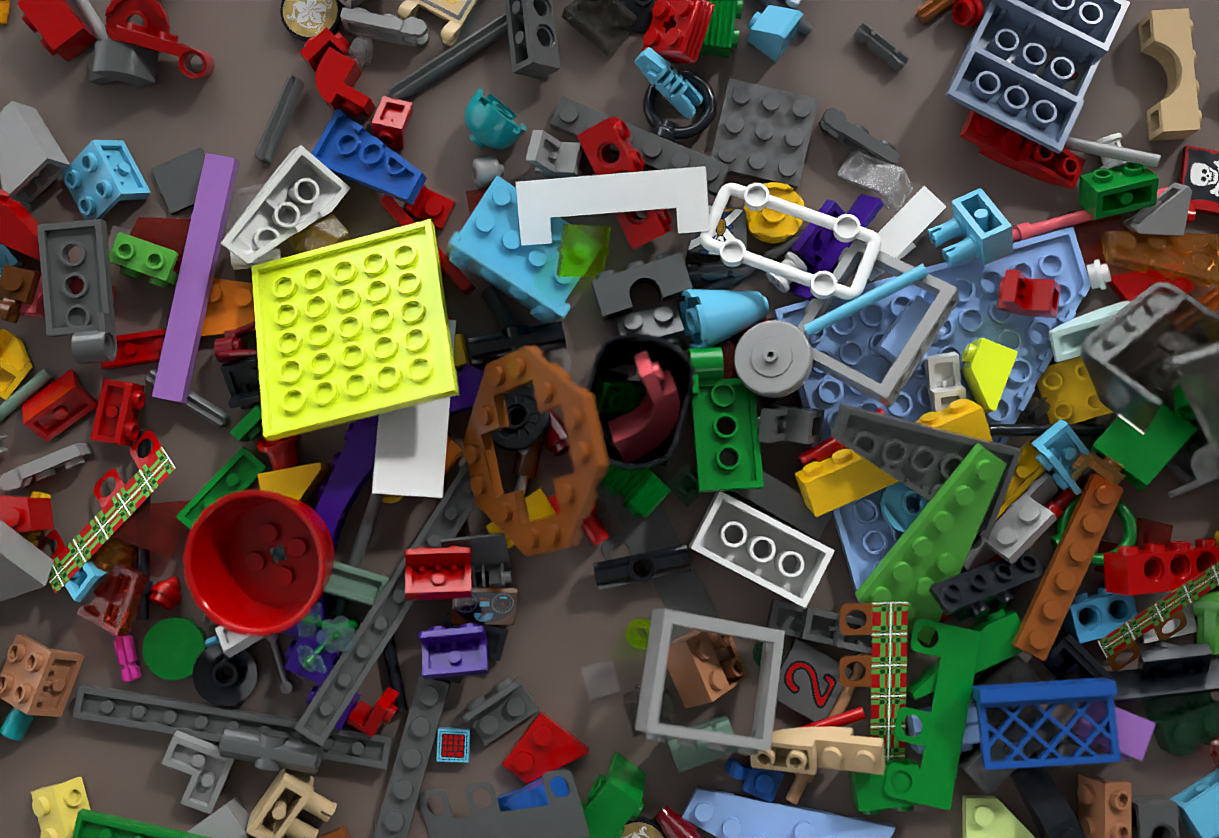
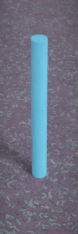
M921 264L803 326L810 337L927 277V270Z

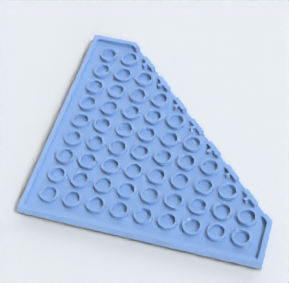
M1073 227L1013 243V253L986 265L974 256L951 268L946 262L925 267L928 274L958 288L959 301L943 325L947 330L937 343L934 344L932 342L926 352L928 356L950 352L959 354L961 385L966 388V399L975 402L961 371L964 365V361L961 358L968 343L972 344L973 341L983 337L1018 351L996 411L985 413L987 424H1015L1035 391L1034 387L1041 374L1045 372L1053 357L1049 331L1075 317L1076 309L1091 287ZM1006 270H1020L1030 279L1055 280L1061 287L1057 318L1022 316L998 309L999 284L1002 277H1005ZM896 276L866 284L861 295L896 278ZM911 284L812 335L808 342L812 348L881 384L893 364L873 349L912 298L919 295L932 304L937 296ZM836 297L827 313L852 300ZM807 300L775 309L773 311L775 319L799 326L810 301ZM924 362L914 370L891 408L812 366L810 375L805 383L796 390L801 406L825 410L822 440L812 443L813 447L832 437L830 434L841 404L872 412L881 407L888 416L912 422L919 420L923 414L932 412ZM992 437V442L1005 445L1009 437ZM883 489L832 510L855 592L903 535L902 532L893 529L882 515L879 497ZM909 495L906 508L918 511L920 509L918 507L920 498L918 496L912 498Z

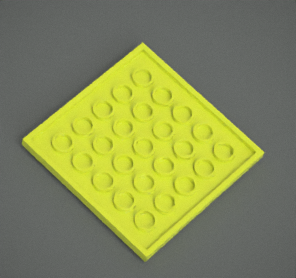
M431 219L251 266L263 436L268 441L459 394L435 227Z

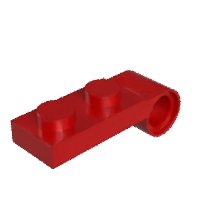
M128 22L127 27L116 26L114 39L178 56L179 69L189 78H207L214 71V60L209 53L178 42L179 36L163 31H159V36L147 33L148 27ZM195 55L199 56L203 62V68L199 73L194 72L190 65L191 59Z

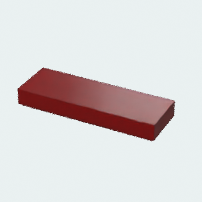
M167 328L116 336V359L114 361L101 362V369L110 370L159 362Z

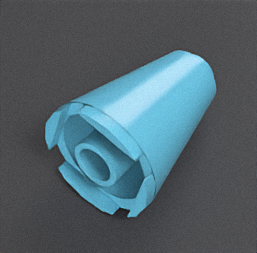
M688 289L681 292V296H685V301L679 302V313L685 330V336L690 335L693 343L688 344L690 348H710L764 322L766 315L769 313L768 300L758 291Z

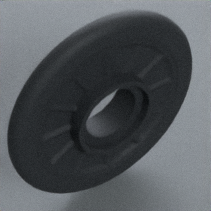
M521 387L504 394L510 427L491 433L493 443L508 451H519L534 445L544 435L550 422V412L539 413L534 389ZM517 412H524L525 418L523 422L519 425H512V416Z

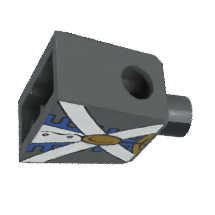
M731 195L712 239L720 242L732 238L738 239L743 242L747 251L746 211L743 208L732 207L734 196ZM708 204L709 212L713 204ZM701 232L692 233L686 257L722 261L719 254L703 248L699 239Z

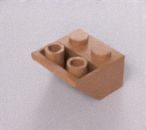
M694 630L669 643L666 666L685 708L713 702L749 677L735 643L730 636Z

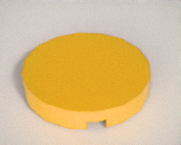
M779 182L763 184L768 188L769 195L804 207V201L801 196L793 191L794 189L789 185ZM744 204L746 228L752 236L762 242L771 244L785 242L794 237L802 227L803 220L767 207L761 211H751Z

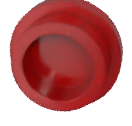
M958 0L952 8L954 22L965 28L977 25L984 13V6L980 0Z
M170 577L153 585L150 589L152 594L149 600L165 610L172 611L174 606L179 605L183 598L180 593L181 586L178 584L179 578Z

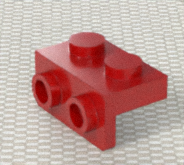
M103 378L90 440L132 447L133 441L137 439L139 434V424L137 421L139 411L144 407L146 400L145 386Z
M418 547L405 550L406 600L472 598L470 547Z

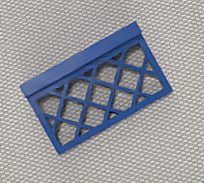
M1107 678L972 686L973 699L976 700L982 766L985 770L1121 762L1113 696L1117 695L1116 681ZM1104 701L1105 715L1096 723L1084 712L1092 702ZM1083 702L1079 708L1073 703ZM1066 703L1075 711L1064 726L1050 715L1057 705ZM1049 704L1045 710L1039 706ZM1033 705L1042 714L1029 728L1016 716L1025 706ZM1016 706L1012 712L1006 708ZM999 707L1008 715L997 730L987 723L986 708ZM1080 716L1094 727L1083 741L1079 740L1069 731ZM1047 718L1060 728L1049 744L1035 733ZM1013 720L1027 731L1015 746L1001 735ZM1105 725H1107V732L1103 729ZM988 729H989L991 732H993V734H992V736H991L990 738H989V735H988ZM1099 732L1108 739L1110 754H1096L1088 747ZM1065 734L1079 745L1070 756H1062L1054 749ZM1032 736L1045 746L1037 758H1028L1020 751ZM999 738L1012 750L1003 760L991 761L990 747ZM1085 750V751H1087L1090 755H1081V754H1082L1083 751ZM1052 752L1056 757L1047 756ZM1018 754V755H1019L1020 757H1022L1023 759H1013V758Z

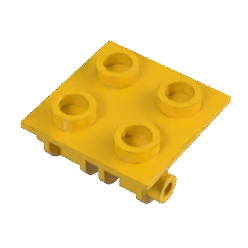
M1097 351L1048 366L1037 382L1050 424H1055L1060 419H1063L1068 424H1074L1117 411Z

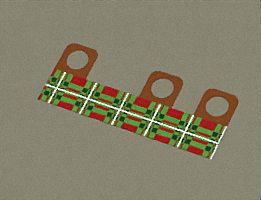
M1219 562L1097 641L1113 671L1122 669L1139 657L1140 649L1135 639L1154 628L1158 639L1164 641L1187 625L1182 609L1219 585ZM1172 619L1180 620L1179 626L1174 631L1167 634L1162 632L1163 626ZM1127 649L1133 650V655L1128 661L1122 664L1115 662L1116 657L1121 652Z
M908 602L844 604L840 608L841 633L844 635H872V655L844 656L839 662V682L844 687H871L870 737L884 740L885 761L905 759V742L896 739L894 729L898 711L906 707ZM855 609L863 611L866 615V623L859 629H852L846 624L847 614ZM851 662L862 663L866 669L864 677L858 681L849 680L845 675L847 665ZM906 717L903 719L902 724H901L902 731H903L904 733H905Z

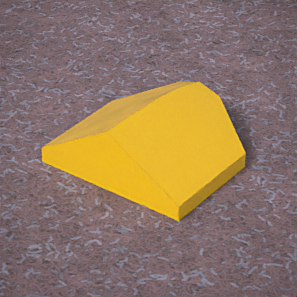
M0 329V397L7 400L33 365L23 340L6 329Z

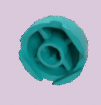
M480 88L468 102L464 114L466 127L471 132L470 140L481 149L488 146L494 150H503L512 146L527 130L526 125L522 122L518 126L512 120L517 115L494 95L489 94L485 98L483 96L484 90Z

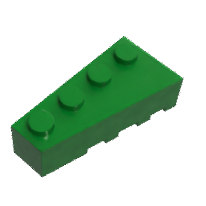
M615 752L609 760L611 764L608 774L605 777L599 774L593 782V787L586 798L587 802L585 803L580 800L590 834L588 837L580 838H620L625 830L624 825L629 819L634 821L644 807L642 798L646 773L618 752Z

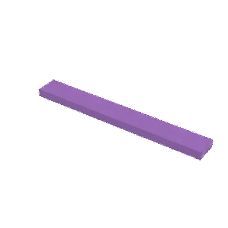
M205 154L152 397L181 403L187 402L239 161L236 158Z

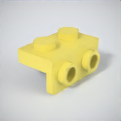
M75 777L63 783L42 787L31 792L33 799L32 809L38 818L41 829L40 838H72L78 811L81 809L90 810L82 777Z

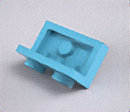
M1060 419L1031 444L1039 453L1035 457L1036 460L1048 472L1051 469L1054 472L1052 475L1054 482L1063 491L1069 488L1073 493L1079 495L1082 490L1075 482L1096 466L1098 462L1069 424Z

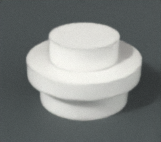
M1096 259L1093 264L1087 265L1092 289L1099 287L1101 290L1107 289L1106 283L1112 281L1108 264L1101 265L1100 259Z

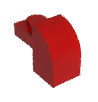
M328 47L316 69L315 81L320 95L334 112L337 108L341 110L343 106L344 109L355 116H359L362 113L371 118L376 109L370 97L353 88L362 74L356 61Z
M1006 270L1005 277H1002L999 284L997 308L1022 316L1057 318L1061 287L1053 279H1030L1020 270Z

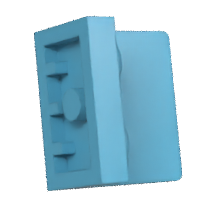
M92 140L61 174L65 185L85 220L102 219L120 200L146 199L151 194L123 140Z

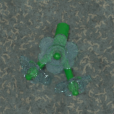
M316 603L310 612L297 622V627L299 628V636L308 638L314 635L316 626L323 628L317 633L316 637L320 645L315 651L307 645L304 647L299 645L296 649L299 652L298 661L306 670L310 672L319 671L324 674L327 668L323 664L324 660L319 655L325 649L329 653H334L337 649L341 652L348 651L352 646L351 638L354 637L355 630L359 627V622L356 618L347 619L345 616H337L333 621L331 619L322 621L319 614L320 604Z

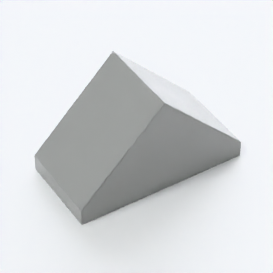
M1174 182L1157 196L1155 206L1141 209L1123 225L1127 229L1139 234L1184 235L1192 190L1189 186Z

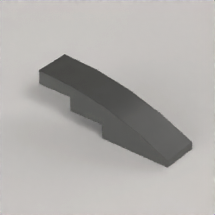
M727 450L722 451L719 455L720 462L725 466H734L737 462V457ZM763 472V489L733 491L817 541L833 515L830 511L815 517L806 507L801 493Z
M774 599L771 600L766 628L785 631V635L872 654V635L842 634L840 631V614L810 607L804 608L797 604ZM846 616V624L852 629H859L866 623L865 619Z

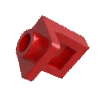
M327 27L317 36L309 38L305 42L303 49L299 52L315 72L328 47L353 60L349 52L351 48L349 42L339 32L334 35Z
M388 687L374 707L364 701H360L349 714L346 722L373 738L383 723L388 725L397 712L398 707L394 703L399 692Z

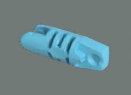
M646 48L639 54L634 63L646 76L648 82L651 85L655 84L654 88L663 97H667V101L683 117L691 119L696 113L695 106H700L703 102L702 95L686 79L682 80L683 75L678 73L675 67H670L671 63L662 58L652 48Z

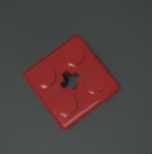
M658 0L653 6V18L649 30L646 31L643 37L644 46L642 52L650 47L670 63H696L715 5L707 0Z

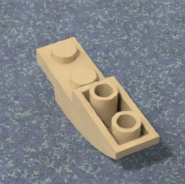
M799 727L772 731L770 751L758 750L757 756L750 755L751 768L815 775L818 767L883 775L885 770L884 740L881 738L853 736V728Z

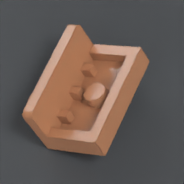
M1078 774V822L1086 838H1131V783L1125 780L1109 781L1091 774Z

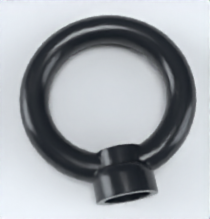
M677 70V72L683 75L682 80L686 79L692 86L698 89L704 99L703 113L693 124L677 127L669 120H661L655 108L656 97L659 93L654 88L655 84H650L644 95L643 110L648 123L653 128L652 133L672 142H675L676 139H689L702 133L710 125L716 112V97L710 84L700 75L687 70Z

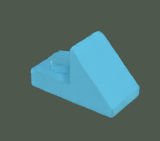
M90 558L64 586L74 601L82 602L98 592L113 570L93 562Z

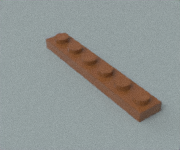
M1097 474L1089 476L1011 646L1040 661L1046 660L1123 493V487Z

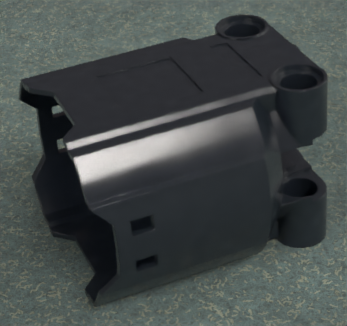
M627 332L602 342L600 351L596 353L586 390L593 395L597 378L626 379L630 365H637L634 356L646 351L652 363L659 362L662 372L670 370L680 398V412L674 429L654 450L628 463H624L617 449L607 444L611 432L608 421L615 419L617 412L597 413L608 465L617 469L640 471L655 465L666 467L672 450L676 448L689 398L695 383L693 378L695 368L688 357L681 351V348L654 335Z

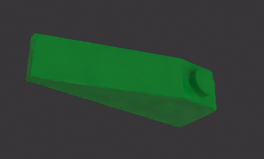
M998 608L990 610L985 615V619L976 622L970 628V630L982 632L975 673L1023 652L1011 646L1021 625L1016 612L1006 609L999 610ZM938 657L906 687L907 695L916 700L935 691L941 657Z

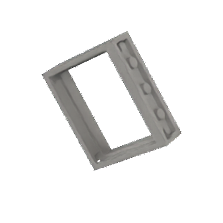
M855 239L849 248L846 247L841 252L838 266L832 273L838 284H846L858 263L862 260L867 244ZM879 251L874 266L896 277L915 268L882 251ZM930 274L913 283V285L937 297L881 384L811 347L813 353L812 366L891 408L959 301L958 288ZM831 296L828 299L816 298L808 303L804 312V318L799 326L796 325L808 341L811 336L809 337L803 325L825 315L835 301L836 296Z
M653 609L635 730L646 732V739L660 742H666V736L677 737V744L697 747V740L708 742L707 748L727 751L728 745L738 746L737 753L757 756L758 750L770 751L785 631L668 609ZM672 626L763 642L751 737L658 723Z

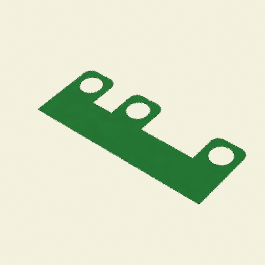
M919 619L914 623L911 648L915 652L941 657L931 713L908 707L901 708L897 713L894 729L896 739L925 747L921 768L899 763H892L888 766L884 783V792L887 796L950 811L982 632L925 619ZM932 627L937 631L939 639L934 647L926 648L919 643L918 633L922 628ZM909 715L917 716L922 722L921 732L914 737L907 736L901 727L903 719ZM898 771L907 772L911 776L912 786L907 792H897L891 785V778Z

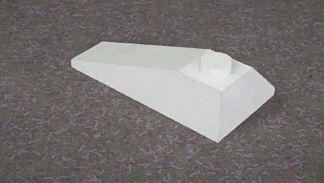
M300 145L290 152L222 240L221 244L243 262L249 264L281 242L332 212L349 191L350 187Z

